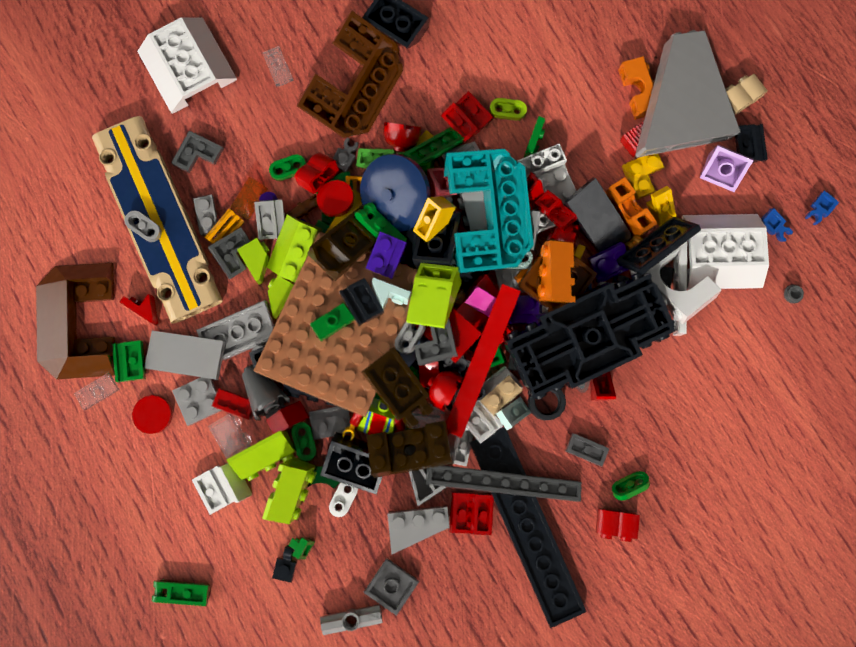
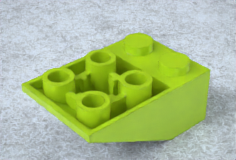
M420 263L414 279L406 319L407 323L445 328L461 286L458 267Z

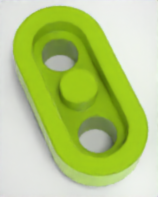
M496 98L490 104L491 115L499 119L518 121L522 120L527 112L526 104L520 100ZM496 108H501L502 111L498 112ZM514 110H519L520 113L516 114Z

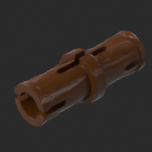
M314 194L306 201L299 202L298 206L284 214L285 217L288 214L299 219L304 215H309L310 211L318 207L317 195Z

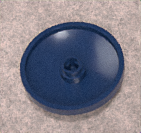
M401 154L384 155L371 162L362 176L360 185L362 204L373 203L376 210L399 232L415 227L427 199L431 197L429 181L423 169L413 159Z

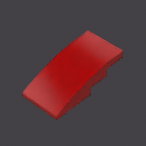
M452 308L449 319L458 356L450 359L456 363L482 333ZM426 326L423 336L429 341H433L431 328Z

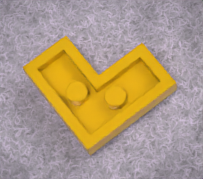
M658 154L643 156L622 165L627 180L636 191L634 195L637 200L655 192L648 175L664 168Z

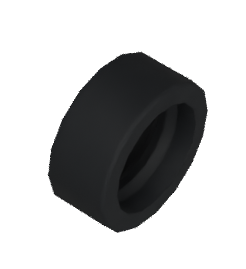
M561 389L550 391L556 395L558 405L555 411L548 414L539 411L535 403L536 398L532 399L529 396L528 408L532 415L544 421L554 420L559 417L566 406V398Z

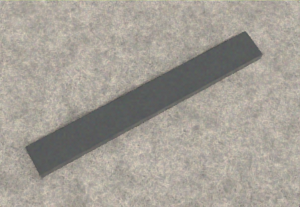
M445 465L427 468L426 485L581 502L582 482Z

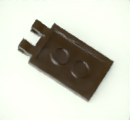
M394 347L361 371L396 420L403 418L408 428H413L419 423L412 414L417 408L423 416L429 415L434 411L426 401V398L430 395Z

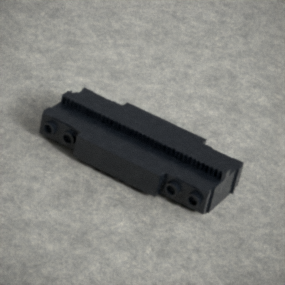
M640 273L633 274L631 280L616 282L614 287L612 283H604L576 296L575 302L561 303L536 315L539 323H529L525 326V330L521 332L515 330L507 334L508 337L503 339L505 342L504 346L510 353L515 369L519 373L524 386L527 387V393L532 399H541L551 390H560L564 387L565 383L571 389L642 356L641 349L652 346V342L656 340L667 339L670 337V333L675 332V321L672 320L657 284L652 282L651 273H644L643 275Z

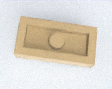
M509 375L480 402L495 416L496 413L501 411L523 390Z

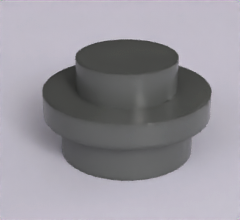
M789 285L785 288L784 298L787 302L795 304L803 299L804 291L800 286Z

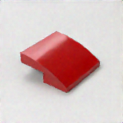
M470 91L441 114V117L464 137L463 141L465 143L494 119Z
M452 492L449 532L492 535L493 496Z

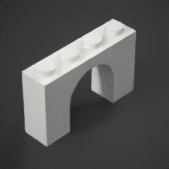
M677 248L646 273H651L652 282L657 284L672 317L684 324L717 298L721 289L708 276L687 291H675L667 287L661 280L660 269L677 256L680 248ZM630 270L631 275L636 274V272Z

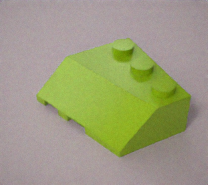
M296 457L281 463L278 471H281V473L273 483V487L276 490L271 493L262 519L285 524L298 520L302 511L299 507L302 501L305 502L309 494L307 487L315 479L316 472L314 470L316 466Z

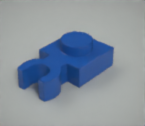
M824 190L811 204L810 207L814 210L807 213L805 219L813 215L816 219L813 225L820 223L822 216L824 218L829 216L839 201Z
M775 208L769 209L761 218L767 232L770 235L776 234L778 241L785 242L787 240L783 236L784 232L787 235L793 234L790 228L783 226L786 220Z

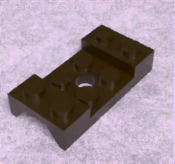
M363 204L311 245L307 253L335 281L346 273L350 266L365 253L374 248L377 238L355 217V213L359 209H364L365 205ZM346 237L353 238L355 243H349Z
M446 421L425 424L426 427L399 432H381L366 435L371 475L377 478L453 464ZM408 446H415L414 454L407 455L405 453Z

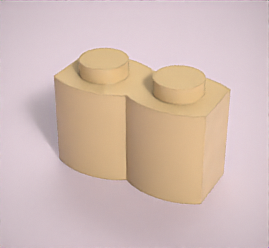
M755 74L751 76L745 75L738 81L739 84L736 86L732 84L725 89L734 115L767 93L768 90Z

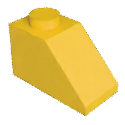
M443 196L429 197L413 231L424 241H430L449 223L456 206Z

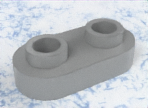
M130 211L125 216V225L146 241L155 242L161 237V228L139 211ZM139 219V223L134 225L135 220ZM154 230L155 233L152 236H150V231Z
M405 322L395 339V348L401 354L412 353L415 349L414 345H417L426 326L419 325L418 330L414 331V327L417 324ZM409 342L408 347L404 348V344Z

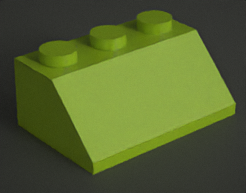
M287 214L267 268L278 276L295 283L308 256L307 253L310 246L314 244L319 231L322 232L323 229Z
M280 430L226 460L241 480L248 479V481L259 477L258 472L264 469L268 472L277 467L275 463L281 460L285 462L294 458L293 454L296 452V449L288 432Z

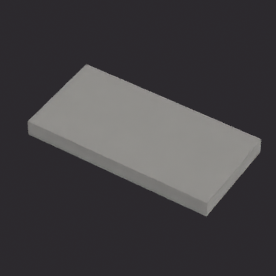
M264 300L197 330L200 338L226 342L222 359L224 361L266 343L275 326V321L268 302Z
M152 331L144 368L218 380L226 342Z

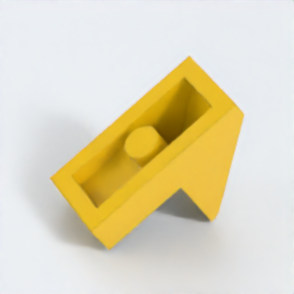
M665 186L651 194L652 200L646 204L659 226L670 218L676 217L671 188Z

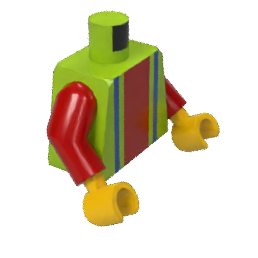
M374 398L366 417L356 413L353 414L349 422L350 426L344 429L343 437L346 432H351V441L355 435V427H357L358 431L370 435L381 432L393 433L404 431L405 424L402 418L396 420L381 398L380 400Z

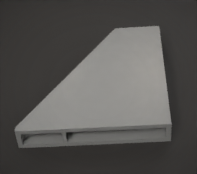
M692 30L683 34L677 32L671 35L670 39L664 44L635 154L636 158L726 141L740 133L705 30Z

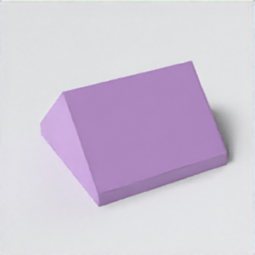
M717 145L709 153L700 178L735 192L751 166L753 159Z

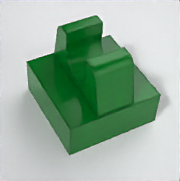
M304 537L301 540L292 538L289 546L295 550L292 556L298 560L306 559L315 541Z

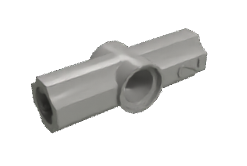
M380 604L360 609H349L345 612L320 617L323 635L346 630L354 631L357 628L383 623ZM353 615L356 617L357 622L349 624L346 617Z

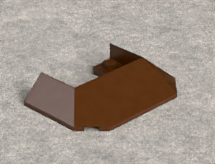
M350 11L336 30L338 33L332 42L333 45L360 63L344 93L319 75L314 74L305 91L300 93L297 102L298 108L343 138L370 131L403 72L402 63H400L398 56V45L354 11Z
M112 262L55 266L36 286L37 362L57 380L115 376L112 344H115V337L77 339L76 303L114 300V268Z

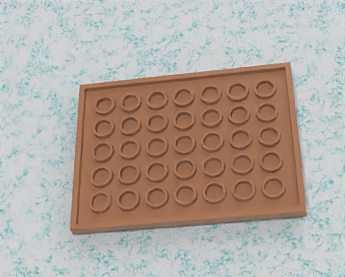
M319 231L314 243L324 236L325 233ZM368 251L335 281L308 255L254 368V372L366 417L376 391L361 371L391 348H395V339L407 319L410 300L408 305H399L392 302L389 298L384 314L361 324V326H358L356 321H353L322 342L311 328L310 323L340 304H345L339 291L346 289L363 278L366 279L372 291V280L376 278L410 291L412 294L414 279L418 270H413V268L399 263L393 279L366 269L372 253Z

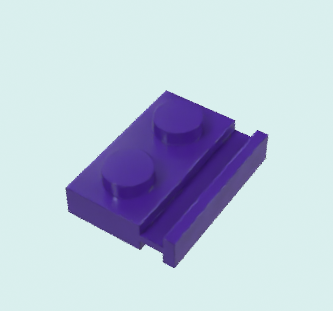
M380 232L366 269L393 279L407 242Z
M624 243L615 244L587 258L591 269L597 273L595 278L598 284L629 270L619 266L616 261L617 258L627 252Z
M530 295L519 296L508 323L510 325L539 323L536 315L542 313V305Z

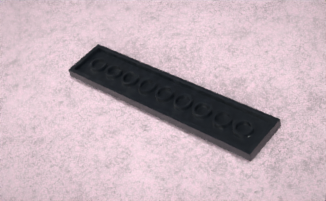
M505 427L498 429L482 443L477 439L469 442L481 470L526 475ZM491 492L550 629L586 613L587 611L537 498Z

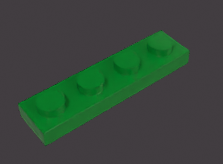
M450 127L404 152L403 155L413 159L422 167L462 144L464 137Z

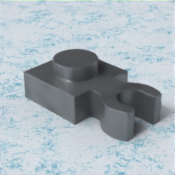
M346 138L344 141L345 148L341 149L338 147L333 157L339 170L343 172H348L356 158L352 153L356 152L359 146L358 142H356L353 147H349V138Z

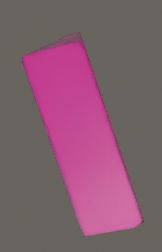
M474 286L465 303L489 317L496 297L478 286Z

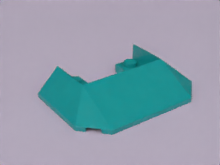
M505 149L447 153L444 177H448L450 194L483 191L487 230L454 234L456 254H453V257L459 268V273L518 267L523 257L534 246L525 166L513 159Z

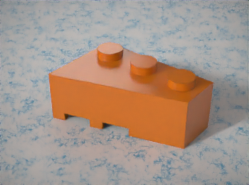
M551 240L544 242V245L541 247L543 261L539 268L541 285L538 286L537 294L540 297L539 301L556 303L575 302V296H571V285H575V278H571V267H574L573 243Z

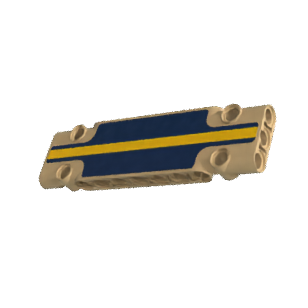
M132 117L94 134L92 139L99 153V160L106 169V179L123 219L125 220V216L130 211H139L161 228V237L155 242H148L128 228L150 282L157 289V296L162 301L171 324L181 322L222 303L223 300L214 282V276L208 268V260L167 166L152 140L143 117ZM149 142L147 147L142 148L145 143ZM114 157L113 161L108 163V160ZM139 219L135 220L134 225L139 223ZM151 230L149 235L152 236L155 231ZM207 274V280L201 283V276ZM168 290H171V296L169 298H165V293Z

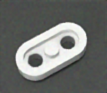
M340 483L329 504L330 513L335 517L344 516L352 505L358 493V488L350 486L351 492L346 493L344 488L347 484ZM336 504L342 505L341 511L336 510Z

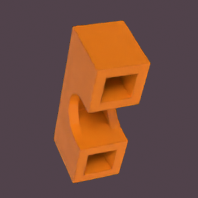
M643 56L622 62L618 69L623 86L635 85L641 93L633 96L629 103L634 120L646 116L654 85V80L649 75V65L645 62Z
M626 177L611 185L605 192L634 235L642 236L658 224L648 208L642 209L637 204L634 197L636 191Z

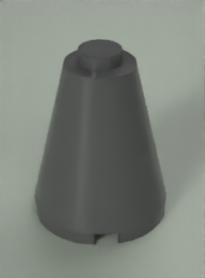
M253 365L244 369L242 378L253 416L257 421H260V417L263 416L268 419L277 411L286 407L284 404L286 401L289 403L290 398L271 378L254 372Z

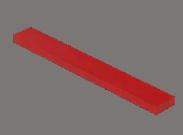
M504 284L501 285L446 422L448 433L460 438L463 436L521 291Z

